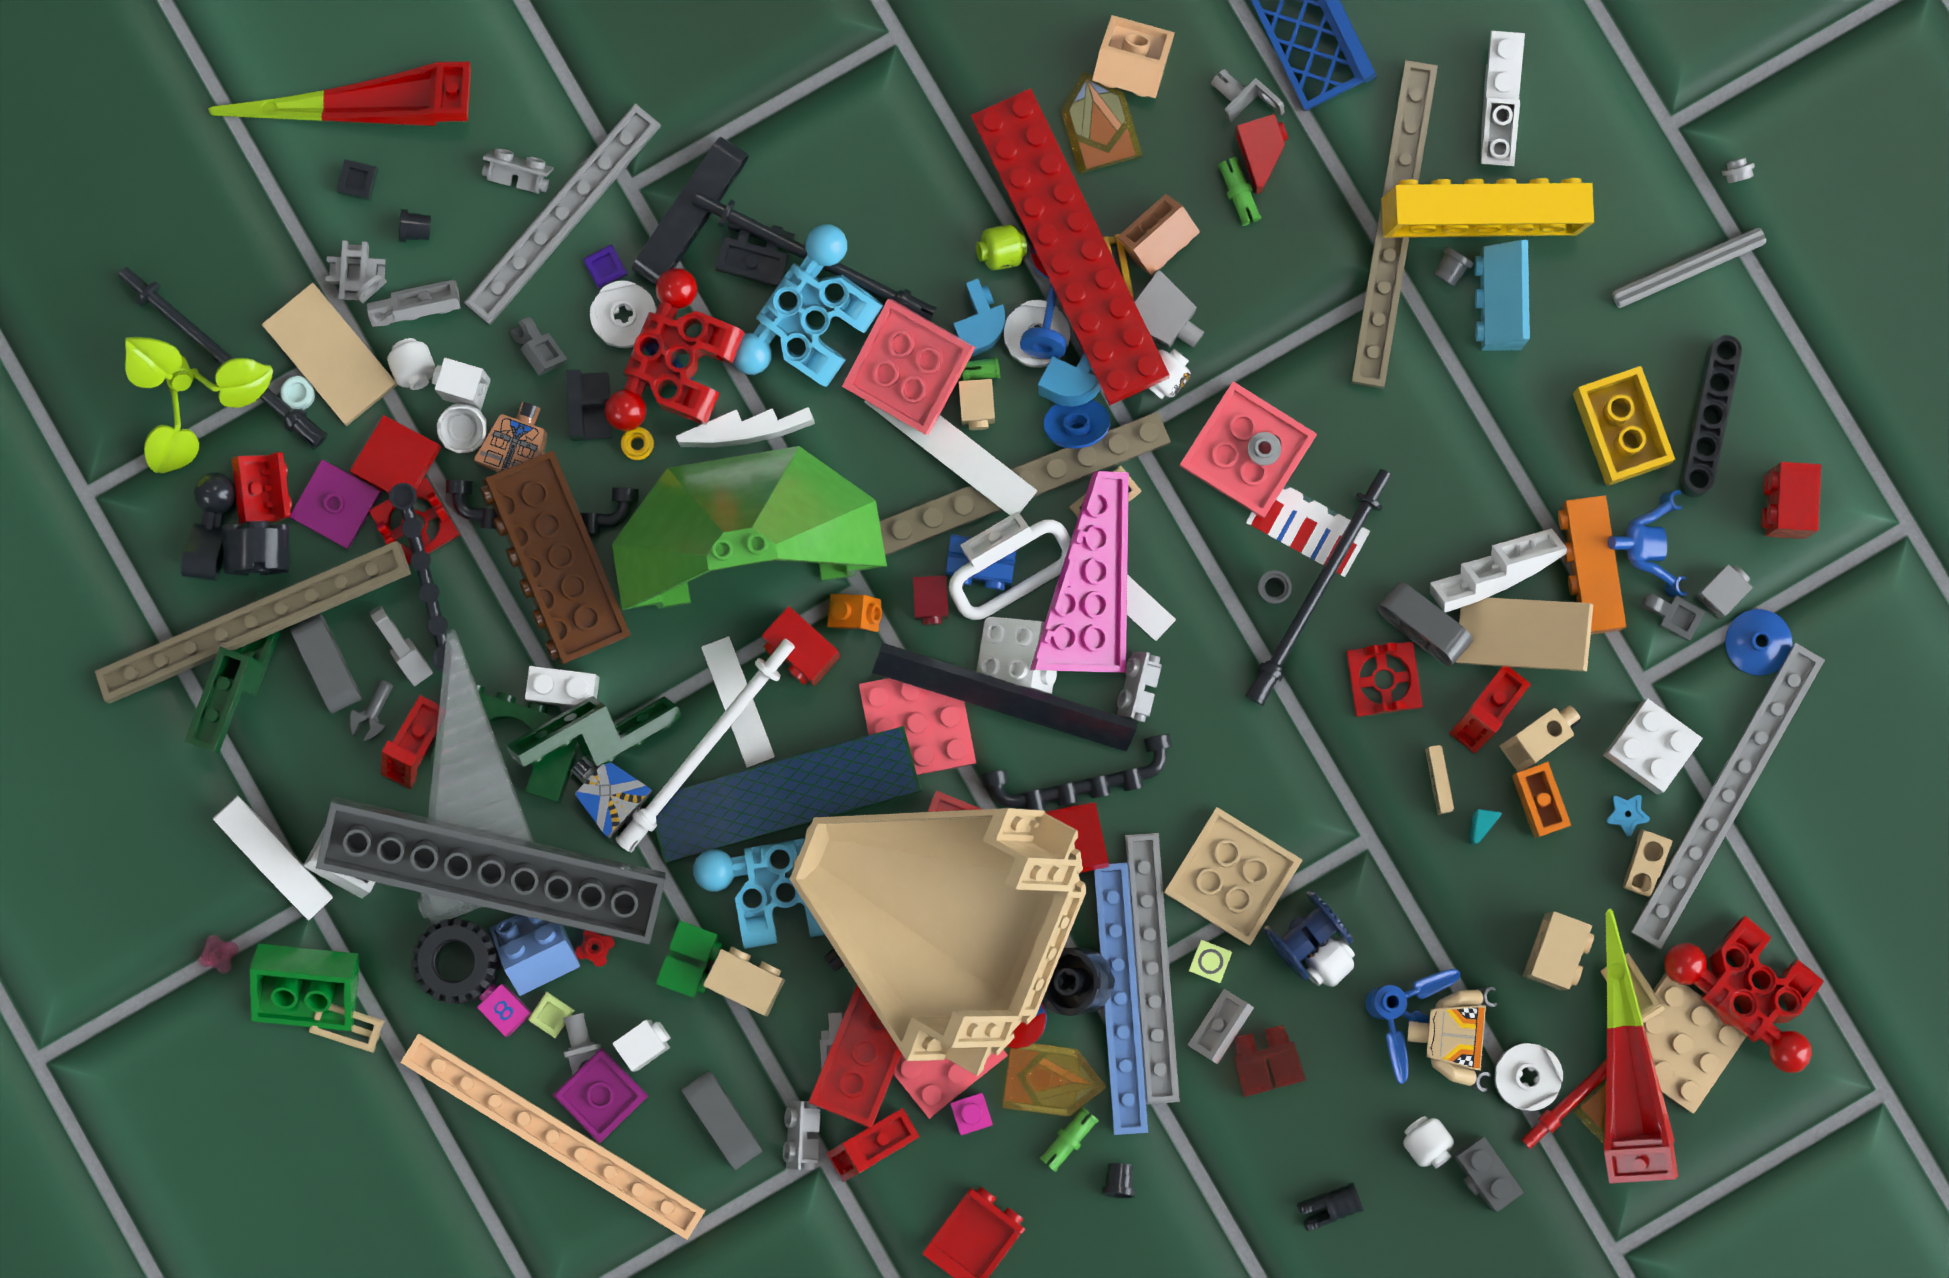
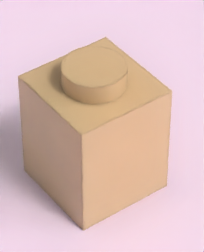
M992 379L959 381L962 426L969 425V430L988 429V424L995 423Z

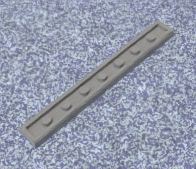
M634 104L466 299L464 304L491 325L661 127L660 123L637 104Z
M1159 833L1125 835L1146 1104L1180 1102Z

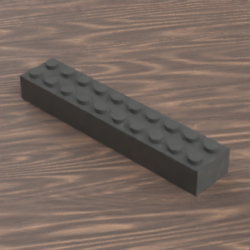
M335 796L330 804L316 869L645 944H650L666 879L665 872Z

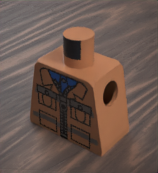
M522 402L516 419L501 414L482 444L474 461L479 466L501 472L543 455L546 447L547 432L540 427L534 426L541 408L527 402Z

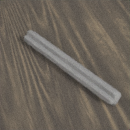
M1755 228L1615 290L1612 293L1613 300L1618 308H1622L1763 246L1766 243V237L1761 228Z

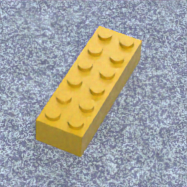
M1510 178L1497 180L1496 184H1484L1483 179H1468L1464 181V184H1451L1449 179L1433 180L1431 184H1418V180L1407 179L1399 181L1398 185L1391 188L1381 198L1383 238L1577 236L1594 223L1592 183H1582L1580 178L1563 179L1561 183H1549V179L1537 178L1529 180V184H1517L1516 179Z

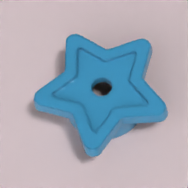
M1636 795L1629 800L1618 796L1612 797L1614 810L1606 822L1622 827L1627 837L1632 835L1637 824L1650 821L1649 816L1641 810V795ZM1626 811L1631 812L1630 817L1625 816Z

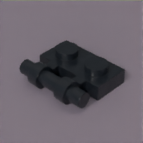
M729 222L728 229L739 232L737 240L724 237L716 271L777 287L783 279L789 255L777 251L778 246L770 242L767 243L766 248L748 243L751 236H758ZM772 226L771 229L794 240L795 234L783 231V227Z

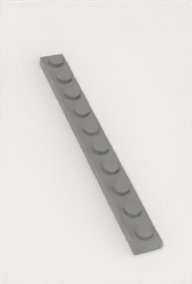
M1797 643L1793 644L1632 927L1631 934L1657 949L1663 947L1825 659Z

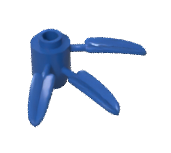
M1449 969L1417 980L1413 984L1414 989L1403 992L1397 986L1386 985L1376 987L1368 993L1365 1001L1368 1013L1375 1019L1388 1021L1390 1032L1386 1034V1042L1393 1072L1398 1083L1403 1084L1408 1078V1056L1404 1033L1401 1030L1396 1031L1394 1019L1403 1016L1408 1019V1025L1409 1021L1429 1023L1430 1017L1418 1010L1413 1011L1412 1014L1405 1011L1407 998L1417 995L1418 998L1424 999L1444 990L1459 980L1460 972L1458 970ZM1387 998H1388V1001H1389V1007H1388L1387 1004H1386V999H1387Z

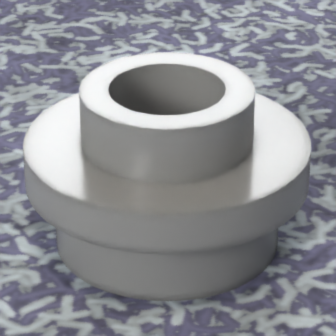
M1746 157L1726 162L1727 168L1721 170L1722 176H1726L1727 182L1733 183L1753 177L1752 169L1755 165L1754 162H1747Z
M1261 432L1254 435L1249 441L1248 455L1254 463L1267 466L1273 464L1279 458L1281 444L1275 435ZM1261 443L1270 445L1271 451L1268 454H1262L1259 451L1258 446Z

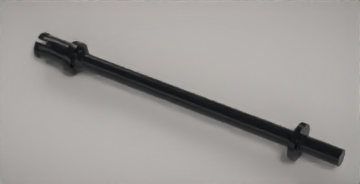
M700 192L697 193L693 204L721 217L718 226L723 227L728 221L802 259L806 258L805 245L734 210V200L731 199L726 206ZM841 263L822 268L836 276H845L860 288L885 301L892 299L931 321L937 308L910 295L911 291L907 289L896 292Z
M128 267L121 270L118 277L139 294L137 303L140 306L148 303L151 304L220 365L230 359H234L158 294L160 284L154 281L148 285ZM268 387L260 396L262 401L284 419V428L289 433L292 431L296 433L313 450L317 449L324 442L328 433L306 417L307 412L302 408L292 409Z
M1380 469L1367 493L1364 495L1357 492L1355 498L1360 502L1359 507L1271 660L1265 663L1261 662L1258 667L1260 672L1245 695L1255 703L1264 706L1276 682H1281L1284 677L1282 674L1283 663L1371 510L1381 511L1383 508L1377 500L1392 476L1389 472Z

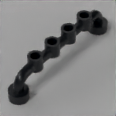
M446 480V493L452 494L453 505L458 514L468 520L481 521V528L496 529L493 518L497 517L494 508H474L466 502V494L472 495L473 481ZM612 488V501H618V507L611 514L580 513L588 533L600 534V527H613L624 522L630 513L632 502H638L639 489Z
M399 483L391 489L389 497L392 505L400 509L404 521L402 531L408 537L412 551L411 565L417 571L421 586L419 596L425 602L428 612V630L434 635L437 649L433 653L432 662L434 667L440 672H451L459 664V654L454 647L450 646L446 632L448 621L441 613L438 601L440 591L433 582L429 567L431 557L425 551L421 537L423 526L417 519L413 506L417 499V493L412 485Z
M1170 733L1144 739L1146 752L1153 751L1154 753L1153 761L1147 766L1016 795L1008 794L1004 790L1003 784L1009 783L1007 770L1003 769L981 774L983 788L990 787L994 799L1000 805L1008 808L1025 806V809L1028 810L1046 809L1044 802L1055 799L1058 800L1059 806L1078 802V794L1090 792L1091 798L1107 796L1111 794L1110 787L1123 785L1124 791L1144 787L1142 780L1157 776L1164 769L1167 761L1166 748L1172 747Z

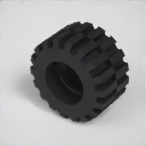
M446 919L436 925L432 924L427 928L428 931L425 934L419 936V943L417 946H414L412 951L415 955L414 960H411V967L415 969L416 974L413 976L416 982L420 983L421 989L431 995V998L445 1003L464 1004L465 1002H472L478 999L492 983H495L497 969L500 970L499 954L493 937L483 927L462 919ZM454 941L467 944L475 956V965L472 973L466 979L458 982L445 979L440 974L437 966L440 950L446 944Z

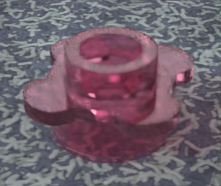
M216 935L209 936L206 939L207 945L204 948L203 954L199 957L200 964L203 967L211 966L217 968L223 974L228 973L232 967L230 964L232 957L238 952L237 944L232 941L228 943L221 941ZM217 951H220L222 953L221 957L219 958L216 957Z

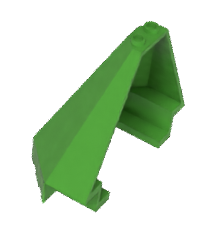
M800 446L667 468L612 543L622 610L656 605L660 609L690 604L688 581L712 570L772 560L819 563L822 582L855 576L854 571L887 566L876 500Z

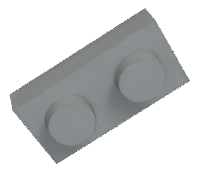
M1223 989L1188 1043V1046L1218 1064L1254 1007L1226 989Z

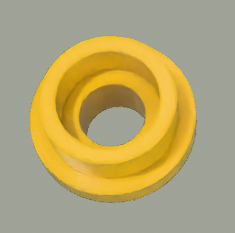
M637 427L623 434L621 449L625 456L631 460H644L652 453L654 440L649 431ZM635 439L644 441V446L640 450L632 448V442Z

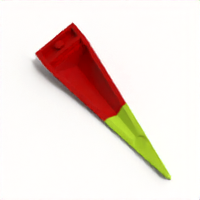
M470 61L435 62L408 71L347 86L282 98L212 106L208 110L212 116L436 126L437 122L468 121L471 65Z
M1610 908L1605 914L1607 953V1079L1604 1154L1609 1183L1675 1180L1678 1177L1673 1145L1675 1139L1615 917Z

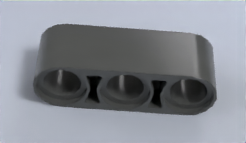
M1398 582L1376 606L1379 614L1388 623L1446 666H1452L1473 642L1471 634L1462 625L1404 582Z
M319 613L291 627L292 636L330 713L333 714L362 700L356 682L322 614Z
M710 1070L681 1089L735 1170L764 1152Z

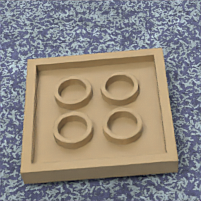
M1216 807L1164 891V894L1250 946L1301 864L1302 859Z
M1665 972L1653 990L1665 1010L1643 1023L1662 1093L1689 1113L1694 1114L1746 1038V1035L1735 1027L1724 1024L1714 1008L1701 999V995L1687 985H1680L1672 981Z

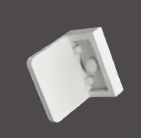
M1000 617L986 618L976 672L1043 693L1052 694L1057 671L1030 670L1045 622Z

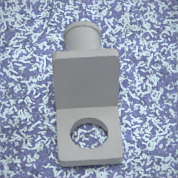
M1223 69L1219 72L1221 78L1216 75L1211 82L1214 88L1218 89L1231 101L1225 108L1226 118L1230 122L1257 96L1280 116L1285 113L1283 102L1257 78L1248 86L1243 87L1226 69Z
M584 1013L563 1018L571 1048H568V1052H564V1057L569 1058L573 1075L579 1070L583 1061L589 1060L601 1049L600 1044L590 1041Z

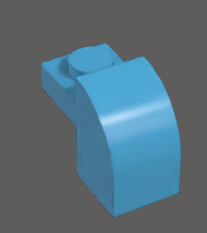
M979 279L966 283V290L976 315L953 323L956 336L975 346L971 357L994 347L1000 340L1005 327L1003 304L990 309L989 305L994 304L991 292L987 285L981 286Z
M1083 354L1077 367L1052 356L1038 383L1039 396L1068 407L1083 405L1091 401L1101 389L1085 354Z

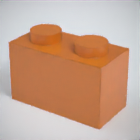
M1548 762L1512 775L1534 839L1571 826Z

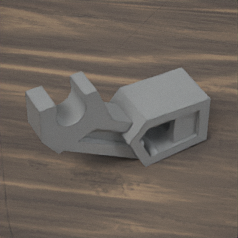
M378 605L369 613L393 648L390 650L391 655L411 683L416 686L432 675L433 671L428 662L409 638L404 640L382 606Z

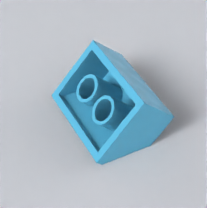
M1528 240L1484 246L1480 256H1475L1474 260L1475 276H1480V289L1475 290V308L1481 309V321H1476L1475 326L1476 341H1481V351L1522 350L1530 339Z

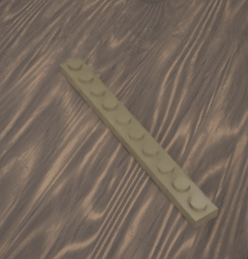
M1408 60L1404 62L1382 197L1391 188L1398 185V182L1401 180L1414 179L1418 180L1419 183L1438 65ZM1382 204L1380 205L1351 383L1384 389L1409 237L1383 238Z
M1155 412L1108 431L1099 442L1091 446L1064 448L1011 470L1037 490L1036 494L1032 497L1034 498L1090 476L1093 472L1103 471L1166 446L1171 441L1159 412ZM968 486L880 521L885 556L999 512L1002 509L973 486Z
M397 541L96 670L95 674L104 701L109 704L215 659L219 647L232 651L410 575L411 572L401 544Z

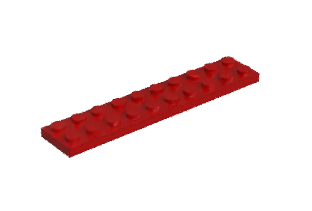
M1032 89L1025 90L972 114V121L1109 406L1169 379L1170 374Z
M936 791L928 812L981 810V808ZM858 985L855 987L810 1097L809 1104L872 1129L902 1053Z

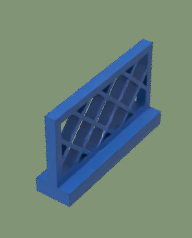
M1251 0L1305 111L1363 82L1366 84L1377 78L1340 0H1318V2L1314 0H1297L1304 2L1298 20L1280 14L1285 0H1280L1276 13L1262 9L1259 0ZM1308 4L1322 9L1324 15L1320 27L1302 21ZM1266 15L1274 17L1271 25ZM1278 19L1296 24L1290 42L1276 37L1274 31ZM1326 21H1328L1332 31L1324 29ZM1300 26L1318 31L1312 49L1295 44ZM1322 33L1336 37L1338 45L1334 56L1316 51ZM1280 44L1288 46L1286 54H1284ZM1293 48L1310 53L1304 71L1291 67L1288 62ZM1341 50L1346 60L1338 58ZM1315 55L1332 61L1326 78L1309 73ZM1336 63L1350 66L1355 78L1343 84L1331 80ZM1294 73L1302 75L1300 84ZM1306 78L1324 82L1321 94L1307 101L1303 93ZM1329 84L1336 86L1335 88L1327 91Z

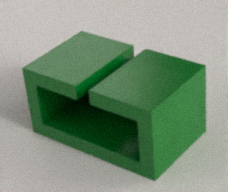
M679 920L669 947L671 949L669 956L666 955L656 984L692 998H696L698 992L704 994L707 987L703 985L709 975L706 974L707 967L710 961H716L722 948V943L717 942L720 935Z

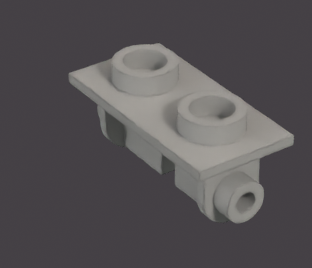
M495 148L494 151L490 150L483 156V160L490 161V164H484L482 176H486L488 181L510 186L513 175H517L516 188L539 194L540 191H547L549 180L544 179V176L547 177L554 167L545 165L546 161L540 158L526 157L525 160L514 157V153L510 150Z
M1132 652L1131 657L1126 663L1124 688L1119 693L1117 699L1118 716L1132 718V720L1145 722L1146 717H1150L1155 694L1146 692L1144 689L1145 685L1157 687L1162 664H1159L1160 657L1150 655L1148 652Z
M789 1100V1107L785 1111L784 1122L788 1128L787 1141L783 1146V1159L786 1162V1168L814 1170L815 1163H818L819 1139H807V1132H819L821 1109L809 1104V1101Z

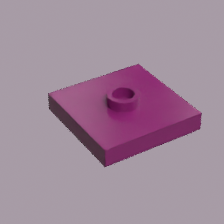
M322 459L293 509L290 518L349 550L370 514L369 510L374 507L381 491Z
M603 1048L597 1051L553 1094L599 1144L649 1096Z

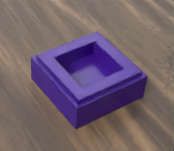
M612 244L583 259L599 290L628 275Z

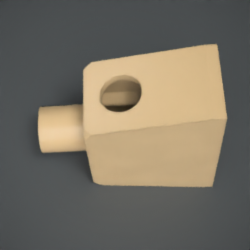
M1570 705L1560 712L1553 708L1499 747L1516 771L1521 772L1574 736L1571 728L1580 723L1581 718L1578 712Z

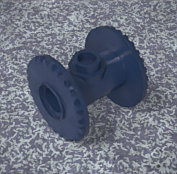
M1312 890L1308 891L1306 896L1315 910L1306 917L1293 919L1289 925V931L1280 938L1269 926L1263 929L1264 934L1279 956L1303 980L1309 979L1310 976L1300 962L1319 945L1323 944L1335 933L1348 945L1353 941L1338 916Z

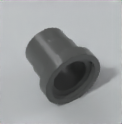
M1446 246L1443 250L1445 255L1438 264L1439 266L1434 275L1455 287L1466 269H1471L1474 263Z
M1277 570L1265 573L1258 583L1260 597L1270 604L1284 602L1292 590L1289 577ZM1271 580L1279 582L1283 588L1282 595L1279 597L1269 596L1265 591V584Z

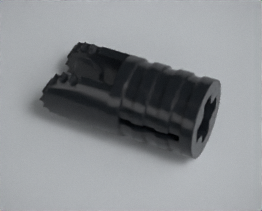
M1353 1182L1347 1186L1339 1187V1189H1334L1328 1193L1325 1192L1297 1203L1299 1212L1303 1214L1325 1207L1327 1209L1307 1217L1303 1221L1306 1231L1314 1230L1333 1223L1337 1219H1343L1348 1215L1351 1216L1356 1212L1364 1211Z

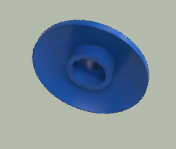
M1095 400L1074 407L1055 404L1048 410L1044 418V431L1047 437L1053 443L1065 448L1091 446L1099 442L1107 434L1110 427L1108 411Z
M1763 609L1749 610L1737 616L1728 627L1725 637L1726 652L1731 662L1739 670L1755 676L1768 675L1780 669L1791 650V632L1785 621L1777 614ZM1758 635L1766 638L1767 643L1765 647H1759L1756 644L1755 639Z

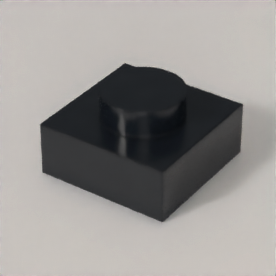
M344 159L336 191L339 194L370 201L378 168Z

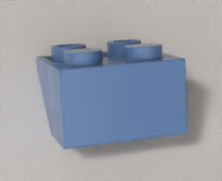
M517 914L489 928L504 971L519 996L580 967L574 948L562 924Z

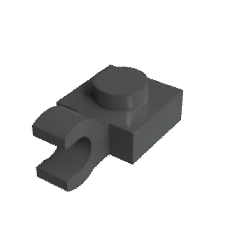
M527 317L518 322L520 326L510 331L512 338L516 342L524 344L520 350L539 376L562 366L567 360V357L549 333L541 335L532 318Z
M1652 593L1646 595L1640 606L1651 613L1662 616L1658 626L1685 641L1691 640L1705 613L1704 610L1678 596H1673L1671 602L1668 603Z

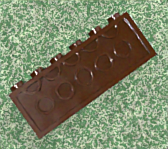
M554 450L484 478L482 480L484 486L480 487L481 494L486 505H493L497 517L493 518L494 525L499 536H506L510 548L506 549L507 556L513 568L519 567L523 579L519 580L520 587L526 599L532 598L536 610L532 611V615L539 630L544 628L549 641L545 642V646L552 661L557 659L559 664H565L631 636Z

